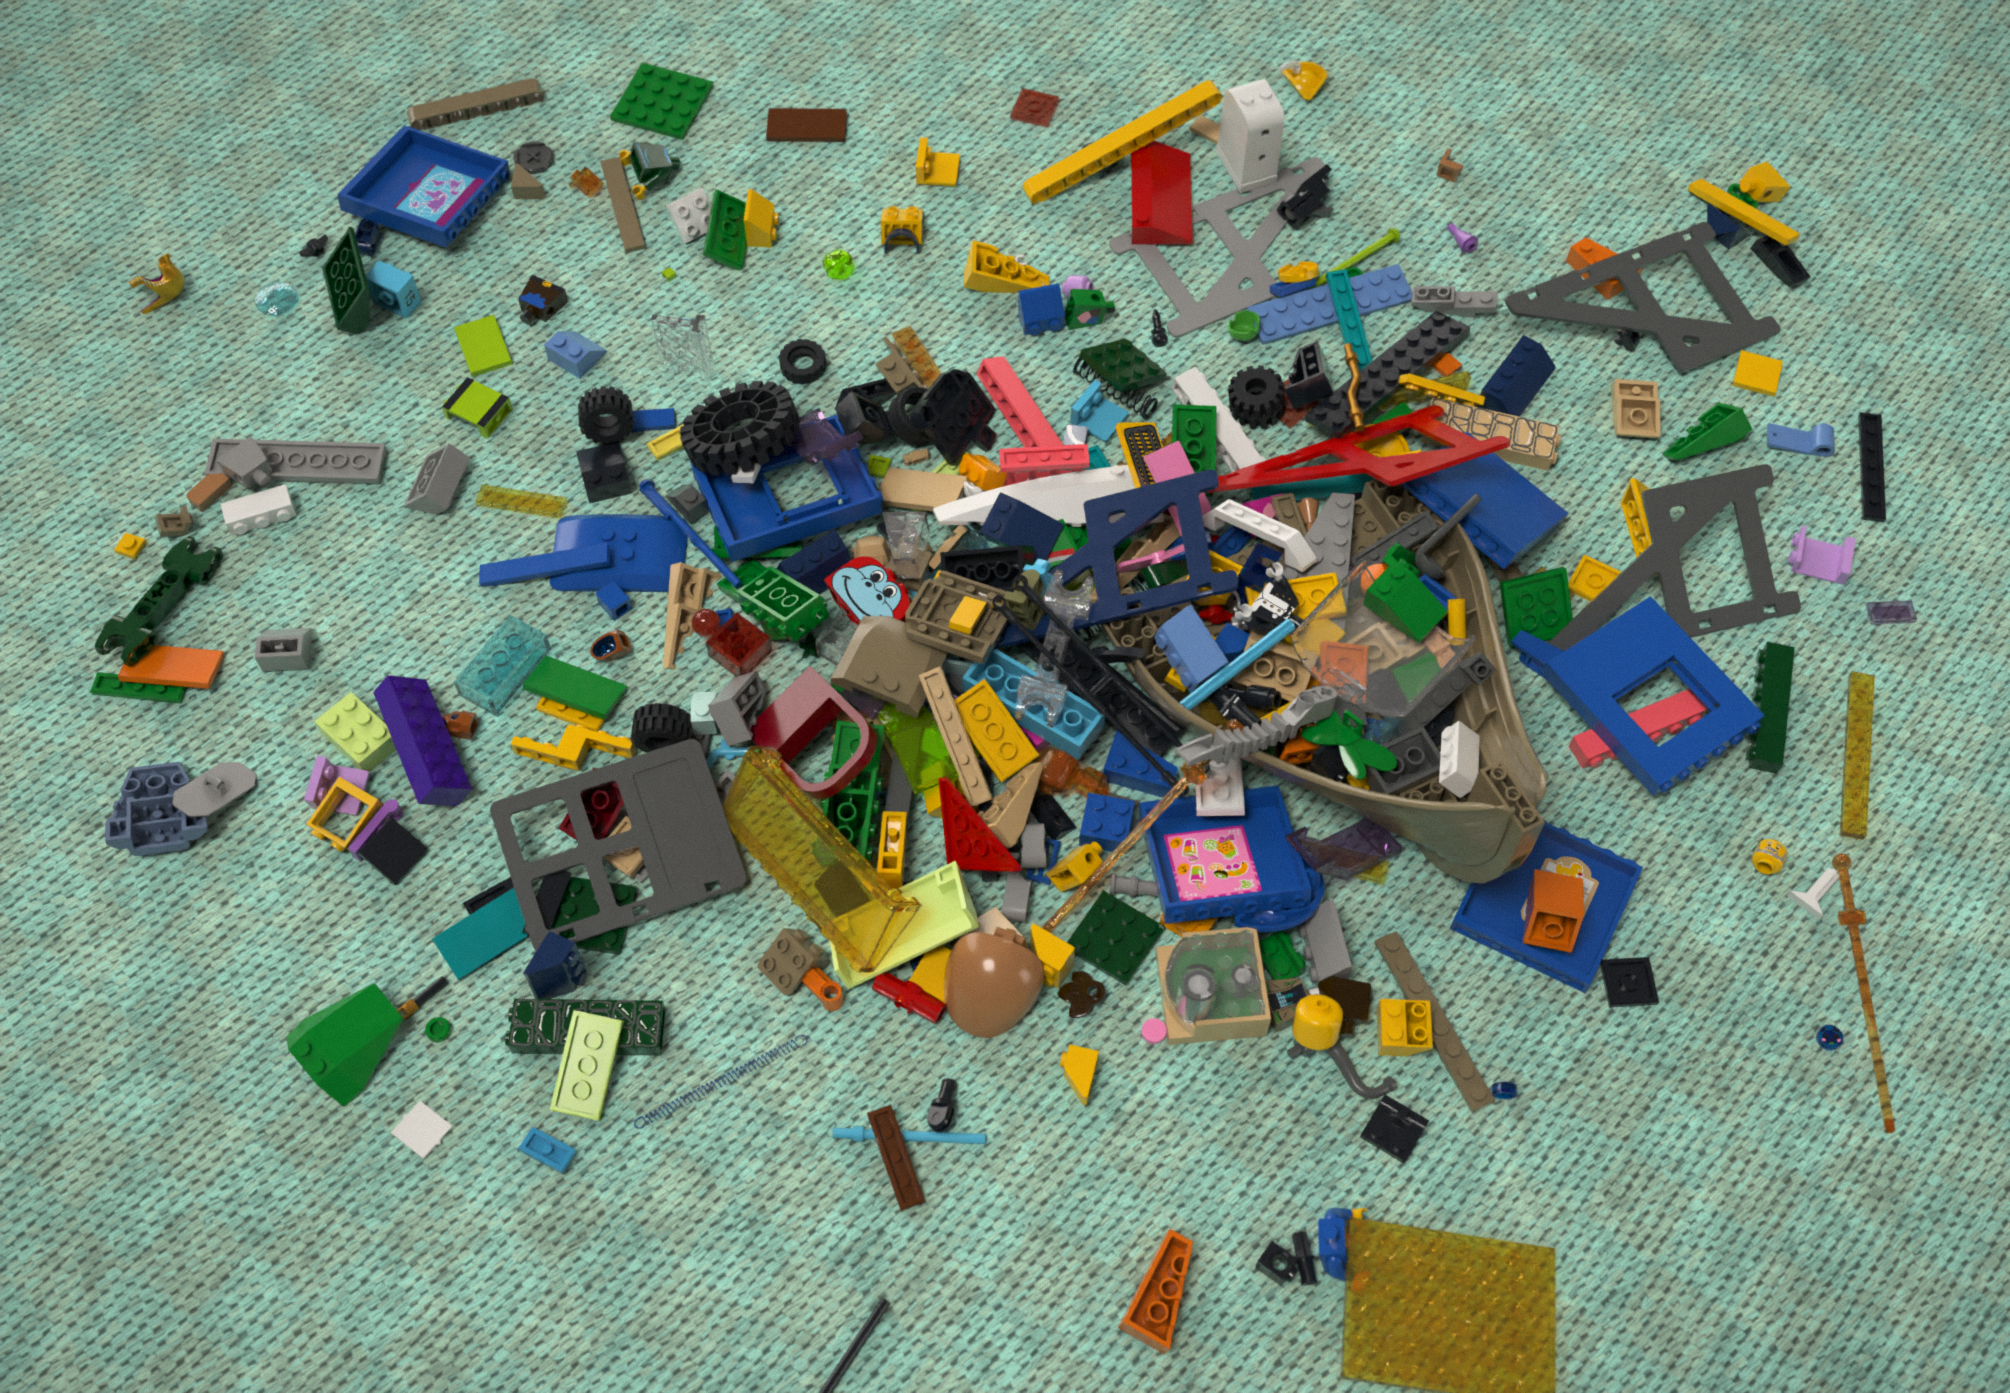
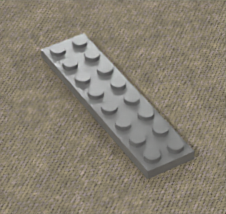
M213 439L205 476L223 473L217 459L245 439ZM255 440L273 470L269 474L271 481L380 484L387 450L385 443Z

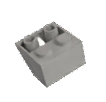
M312 629L265 630L257 637L255 659L261 670L308 669Z

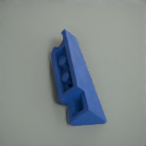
M1523 630L1511 641V645L1518 648L1521 652L1519 656L1520 662L1544 679L1546 678L1542 675L1546 663L1564 652Z

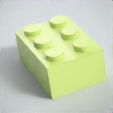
M352 692L314 721L320 733L358 769L370 772L396 750L387 725Z

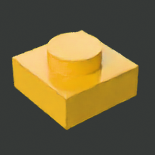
M125 532L114 551L116 554L136 560L147 542L144 538Z

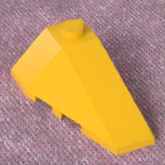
M975 240L972 241L964 270L965 288L981 292L1018 293L1021 290L1041 287L1043 283L1044 286L1049 285L1048 275L1030 265L1024 266L1014 261L1015 257L1003 255L998 252L999 248Z

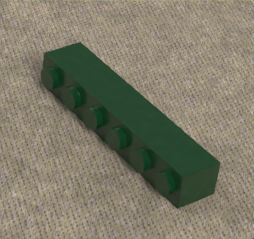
M1767 641L1764 648L1759 649L1756 662L1760 663V667L1756 669L1754 681L1758 682V685L1754 688L1752 700L1756 701L1755 706L1765 716L1760 722V729L1752 735L1748 733V740H1751V746L1747 748L1746 759L1749 760V768L1777 774L1783 765L1795 647Z

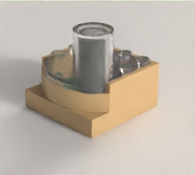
M1244 927L1186 932L1182 934V937L1175 945L1156 947L1155 955L1168 1045L1265 1037L1267 1035L1271 1015L1257 929Z

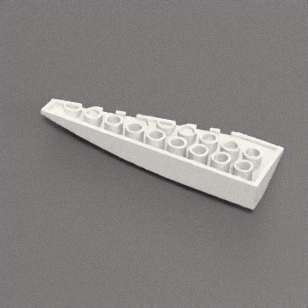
M1115 465L1106 468L1058 474L1007 485L933 508V513L939 525H969L970 522L983 525L1001 492L1022 501L1057 521L1063 518L1066 524L1072 525V527H1081V523H1086L1083 505L1085 501L1131 490L1135 486L1128 465ZM1125 513L1112 515L1109 518V522H1116ZM1163 513L1148 524L1164 522Z

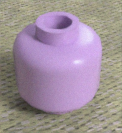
M1070 275L1066 282L1062 284V293L1065 294L1068 300L1071 289L1094 290V285L1087 276Z

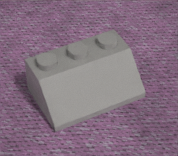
M450 443L426 455L403 507L436 515L443 511L446 512L453 503L451 500L453 494L460 487L459 481L468 470L467 463L470 457Z
M1334 899L1328 900L1319 906L1313 916L1297 925L1299 938H1304L1305 942L1303 946L1304 958L1309 960L1311 968H1309V978L1311 983L1315 982L1316 987H1318V982L1331 976L1348 979L1352 968Z

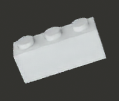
M286 484L221 503L225 524L231 535H241L248 530L265 528L271 523L288 521L291 517L297 516Z
M1458 721L1452 726L1445 728L1441 735L1439 783L1461 798L1472 790L1478 775L1480 736Z

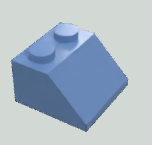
M558 331L544 344L548 360L579 379L607 352L606 349L576 331Z

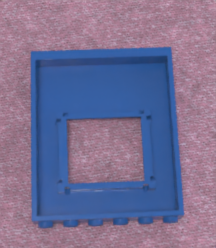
M838 415L800 426L798 434L793 435L795 439L789 446L782 445L784 448L782 453L778 456L768 454L770 461L761 466L754 483H734L731 478L732 474L725 475L724 471L720 475H710L709 471L703 473L690 462L693 476L702 496L706 499L709 513L731 562L882 513L881 504L884 503L880 490L876 491L875 480L873 476L869 477L868 466L866 462H861L862 456L859 449L854 448V441L850 442L844 436V430L838 421ZM820 456L838 494L781 512L763 473ZM839 499H842L841 504H838ZM784 517L788 518L787 522L784 521Z
M1651 596L1548 661L1542 672V675L1653 797L1660 792L1663 794L1668 792L1676 781L1680 780L1682 782L1687 779L1695 768L1698 770L1702 769L1713 756L1715 758L1720 757L1727 750L1728 746L1732 745L1734 747L1739 744L1747 733L1750 735L1754 734L1760 729V722L1765 716ZM1669 667L1711 712L1658 747L1616 700L1661 670Z

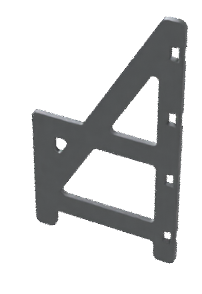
M1701 222L1688 229L1672 233L1590 264L1580 270L1569 272L1527 290L1511 294L1505 300L1507 308L1515 316L1654 334L1681 373L1759 343L1780 332V326L1773 317L1766 316L1759 320L1752 317L1703 245L1712 241L1716 236L1715 231L1707 222ZM1690 234L1691 239L1685 241L1682 236ZM1639 253L1641 258L1634 260L1631 255ZM1684 253L1732 324L1666 315L1638 274L1637 269L1673 255ZM1588 272L1590 277L1583 280L1580 275ZM1615 278L1620 282L1638 311L1566 302L1563 298ZM1536 292L1538 297L1530 299L1528 294ZM1683 338L1694 339L1698 344L1691 347L1687 346Z
M1770 465L1753 466L1643 491L1642 499L1651 536V545L1548 643L1566 651L1591 635L1654 573H1657L1660 578L1667 614L1689 637L1799 612L1801 604L1797 592L1777 593L1755 494L1758 488L1773 484L1774 477ZM1729 502H1732L1753 597L1748 601L1693 613L1689 605L1679 550ZM1676 506H1683L1685 512L1676 521H1673L1670 516V509ZM1773 604L1775 612L1764 614L1763 607ZM1709 619L1711 627L1699 629V621Z

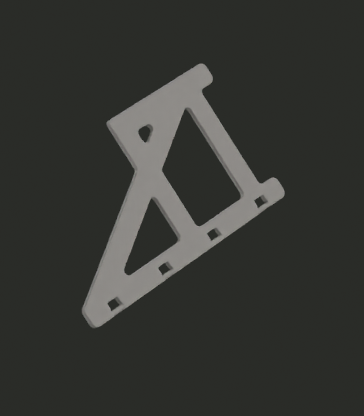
M1314 157L1299 163V165L1277 172V183L1250 190L1248 195L1241 197L1238 189H1234L1192 206V212L1196 213L1192 217V226L1203 221L1208 222L1234 258L1233 262L1202 302L1194 300L1155 244H1132V232L1110 239L1109 247L1117 255L1132 250L1138 254L1180 314L1179 317L1167 322V330L1175 338L1182 337L1230 317L1239 311H1244L1247 307L1278 297L1270 293L1269 286L1277 282L1260 261V258L1289 219L1284 220L1278 214L1277 208L1285 198L1292 193H1296L1300 185L1325 166L1320 158ZM1299 169H1302V171H1303L1302 173L1297 174V175H1294V174L1292 173V172L1297 171V170H1299ZM1277 191H1283L1284 195L1252 237L1244 239L1226 215V212ZM1245 279H1249L1253 283L1252 287L1245 290L1238 288Z

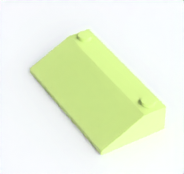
M954 861L827 922L834 971L845 986L850 989L978 928L979 922L976 910L958 863Z

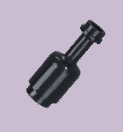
M1224 684L1231 693L1234 692L1240 699H1244L1249 708L1272 711L1280 707L1282 696L1280 691H1276L1275 688L1252 684L1246 690L1233 688L1232 684Z

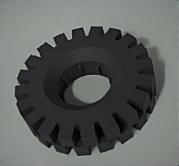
M752 381L749 388L746 382L736 384L734 392H731L729 387L719 391L721 397L716 398L711 395L703 401L706 406L697 404L691 410L693 415L685 417L683 421L684 426L680 427L679 432L681 442L694 467H697L703 473L709 471L710 475H720L722 471H724L725 475L736 474L738 466L745 472L753 469L754 461H757L761 466L770 461L768 454L778 456L784 451L782 445L789 446L795 439L793 435L798 434L800 417L790 393L782 385L777 386L775 382L770 381L765 384L762 381ZM754 418L750 423H748L742 428L733 431H724L726 428L737 422H740L745 419Z

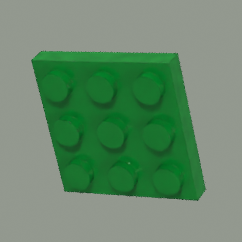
M1559 567L1499 582L1507 642L1511 649L1516 648L1511 645V641L1521 630L1544 641L1552 639L1573 619L1566 568Z

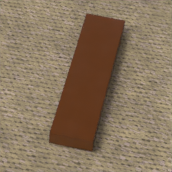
M891 1104L868 1112L867 1116L900 1211L925 1203Z

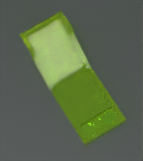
M876 696L866 700L869 710L875 715L878 723L884 725V731L896 752L907 784L914 794L939 785L938 778L947 777L949 780L958 778V773L934 718L925 705H923L916 719L895 710V704Z

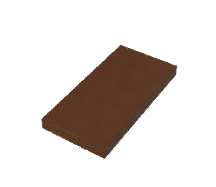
M768 108L766 141L845 142L847 109Z

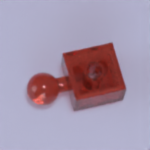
M701 609L692 618V628L695 633L701 637H710L706 641L708 656L736 677L752 672L773 651L770 636L737 612L723 626H721L719 615L711 609Z

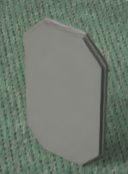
M240 762L220 763L176 790L172 805L189 817L210 816L255 787L256 773Z

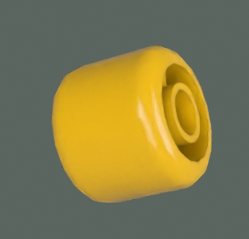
M1313 994L1302 998L1296 1006L1292 1024V1034L1295 1040L1311 1050H1326L1334 1046L1339 1039L1343 1021V1010L1334 999L1326 995Z

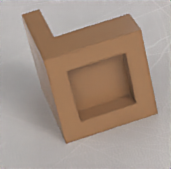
M1447 148L1439 163L1436 176L1455 183L1463 169V165L1449 160L1452 149Z

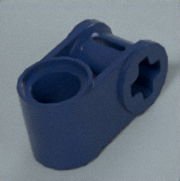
M363 218L355 232L359 252L367 254L369 257L374 256L382 235L377 222L375 223Z

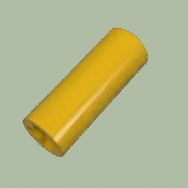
M1448 599V637L1452 647L1466 646L1465 599Z

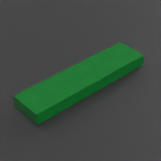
M97 672L90 692L92 695L181 704L187 687L119 681L118 674Z

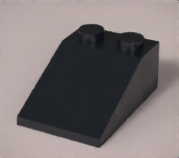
M618 441L615 444L609 443L576 451L589 504L632 494Z

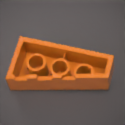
M1169 1229L1164 1235L1117 1327L1163 1354L1171 1346L1173 1328L1176 1323L1177 1310L1193 1246V1241L1172 1229Z

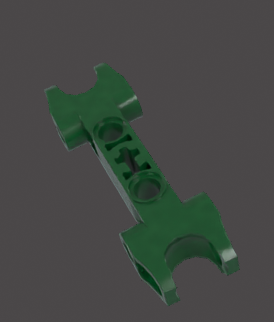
M191 536L184 538L173 546L162 561V568L166 571L138 601L126 618L115 615L104 625L94 646L97 653L106 655L116 647L125 646L121 659L124 665L129 667L146 656L158 640V633L154 629L160 625L194 582L206 585L214 576L217 566L223 558L221 548L211 547L203 554L194 555L193 552L198 544L195 538Z

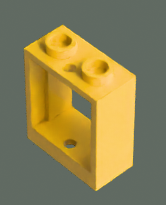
M338 777L306 825L313 829L311 834L323 841L326 837L332 841L330 845L340 852H343L344 849L349 851L348 847L384 804L343 778ZM348 794L368 806V808L346 841L322 827L344 795Z

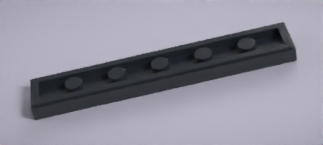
M1860 412L1858 415L1862 520L1885 522L1882 415Z

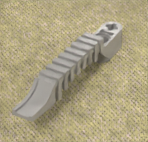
M1318 686L1302 691L1280 715L1278 712L1272 713L1270 722L1267 718L1262 719L1261 726L1258 723H1253L1251 730L1246 726L1243 727L1242 733L1239 728L1234 729L1233 734L1230 729L1225 730L1224 733L1221 729L1216 730L1212 746L1213 735L1208 734L1178 747L1175 754L1179 755L1186 762L1187 766L1204 760H1214L1217 764L1221 762L1226 764L1229 763L1230 759H1239L1240 755L1245 757L1248 756L1249 752L1256 753L1259 748L1264 750L1267 749L1268 745L1275 746L1278 741L1281 743L1286 742L1287 737H1296L1300 726L1330 717L1337 698V691L1329 686Z
M1012 776L1011 778L1007 779L1006 784H1007L1014 776ZM1003 786V792H1004V791H1006L1008 788ZM1016 845L1006 848L1017 861L1019 853H1015L1014 848ZM996 871V875L1007 878L1001 913L1008 921L1025 923L1032 880L1024 879L1019 871Z

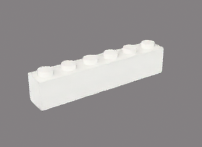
M1196 366L1174 378L1171 389L1183 405L1217 406L1216 451L1231 472L1266 461L1265 457L1260 455L1255 449L1254 442L1247 438L1240 423L1236 422L1231 416L1229 408L1220 401L1216 390L1209 386L1205 375L1199 372Z

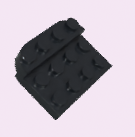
M953 369L941 373L916 403L913 412L910 414V421L915 425L918 433L924 431L946 462L952 464L955 463L972 441L970 438L977 423L981 421L986 423L996 409L968 371L963 372Z

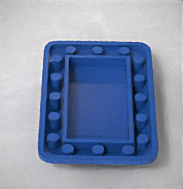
M591 514L565 516L557 523L553 552L608 543L610 546V566L552 575L549 580L550 586L556 591L598 592L602 586L614 581L624 592H669L670 565L679 562L685 564L688 536L671 518L666 519L664 516Z

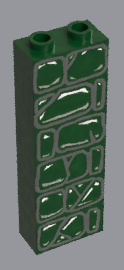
M514 999L513 1007H510L508 1011V1021L511 1022L510 1031H506L505 1045L509 1047L512 1054H563L573 1010L624 1021L616 1055H662L666 1012L663 1001Z

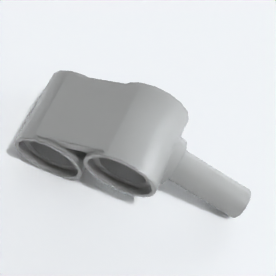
M1029 813L1024 830L1020 834V845L1022 846L1021 866L1022 869L1046 868L1044 823L1036 824L1035 816Z

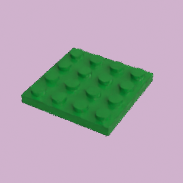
M642 62L611 113L610 119L611 121L683 140L714 86L713 81Z

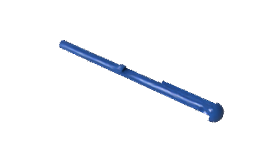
M650 479L643 480L639 485L640 492L650 500L666 519L671 518L691 539V543L712 562L736 589L742 586L740 579L654 489V481Z

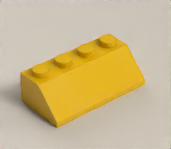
M1631 478L1620 503L1637 558L1652 543L1642 499V492L1650 488L1637 479Z

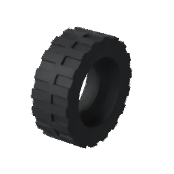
M809 339L793 340L780 351L779 363L782 375L786 377V380L794 384L804 385L807 383L811 384L813 381L816 382L823 376V372L826 370L825 352L822 350V346L818 345L815 341H810ZM798 355H808L813 359L812 366L805 369L795 368L792 362Z

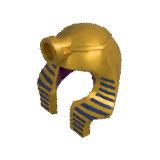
M169 253L158 258L160 262L158 268L161 272L159 278L146 279L137 276L128 282L133 289L141 284H145L158 294L156 300L141 310L143 314H148L176 298L185 286L184 276L170 260L171 256Z

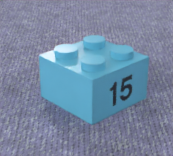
M378 260L366 274L369 293L374 304L408 318L421 303L419 291L411 273L401 271L389 263L386 264Z

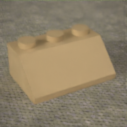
M1251 632L1244 652L1264 636ZM1278 642L1238 673L1233 681L1246 686L1254 684L1272 687L1276 691H1280L1282 699L1293 701L1300 692L1306 690L1318 655Z

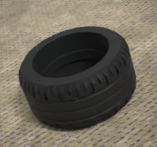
M918 386L909 387L901 391L893 399L888 409V421L895 435L907 444L921 446L931 442L924 431L918 433L905 409V404L915 406L927 391V389Z

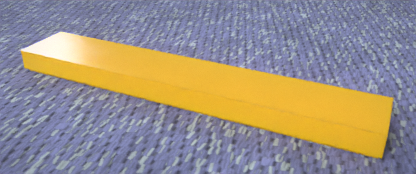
M1702 178L1690 183L1687 190L1785 246L1799 238V232Z

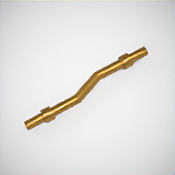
M1346 343L1344 345L1346 354L1344 358L1352 375L1346 395L1350 407L1349 415L1351 421L1355 424L1356 431L1361 432L1364 430L1362 420L1364 416L1362 409L1358 407L1355 396L1361 381L1357 365L1359 361L1352 345Z

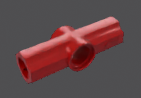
M887 972L877 975L872 985L873 991L893 1001L897 1008L901 1006L908 1010V1014L913 1012L935 1025L939 1022L946 1009V1004L926 994L916 983L912 981L904 982Z

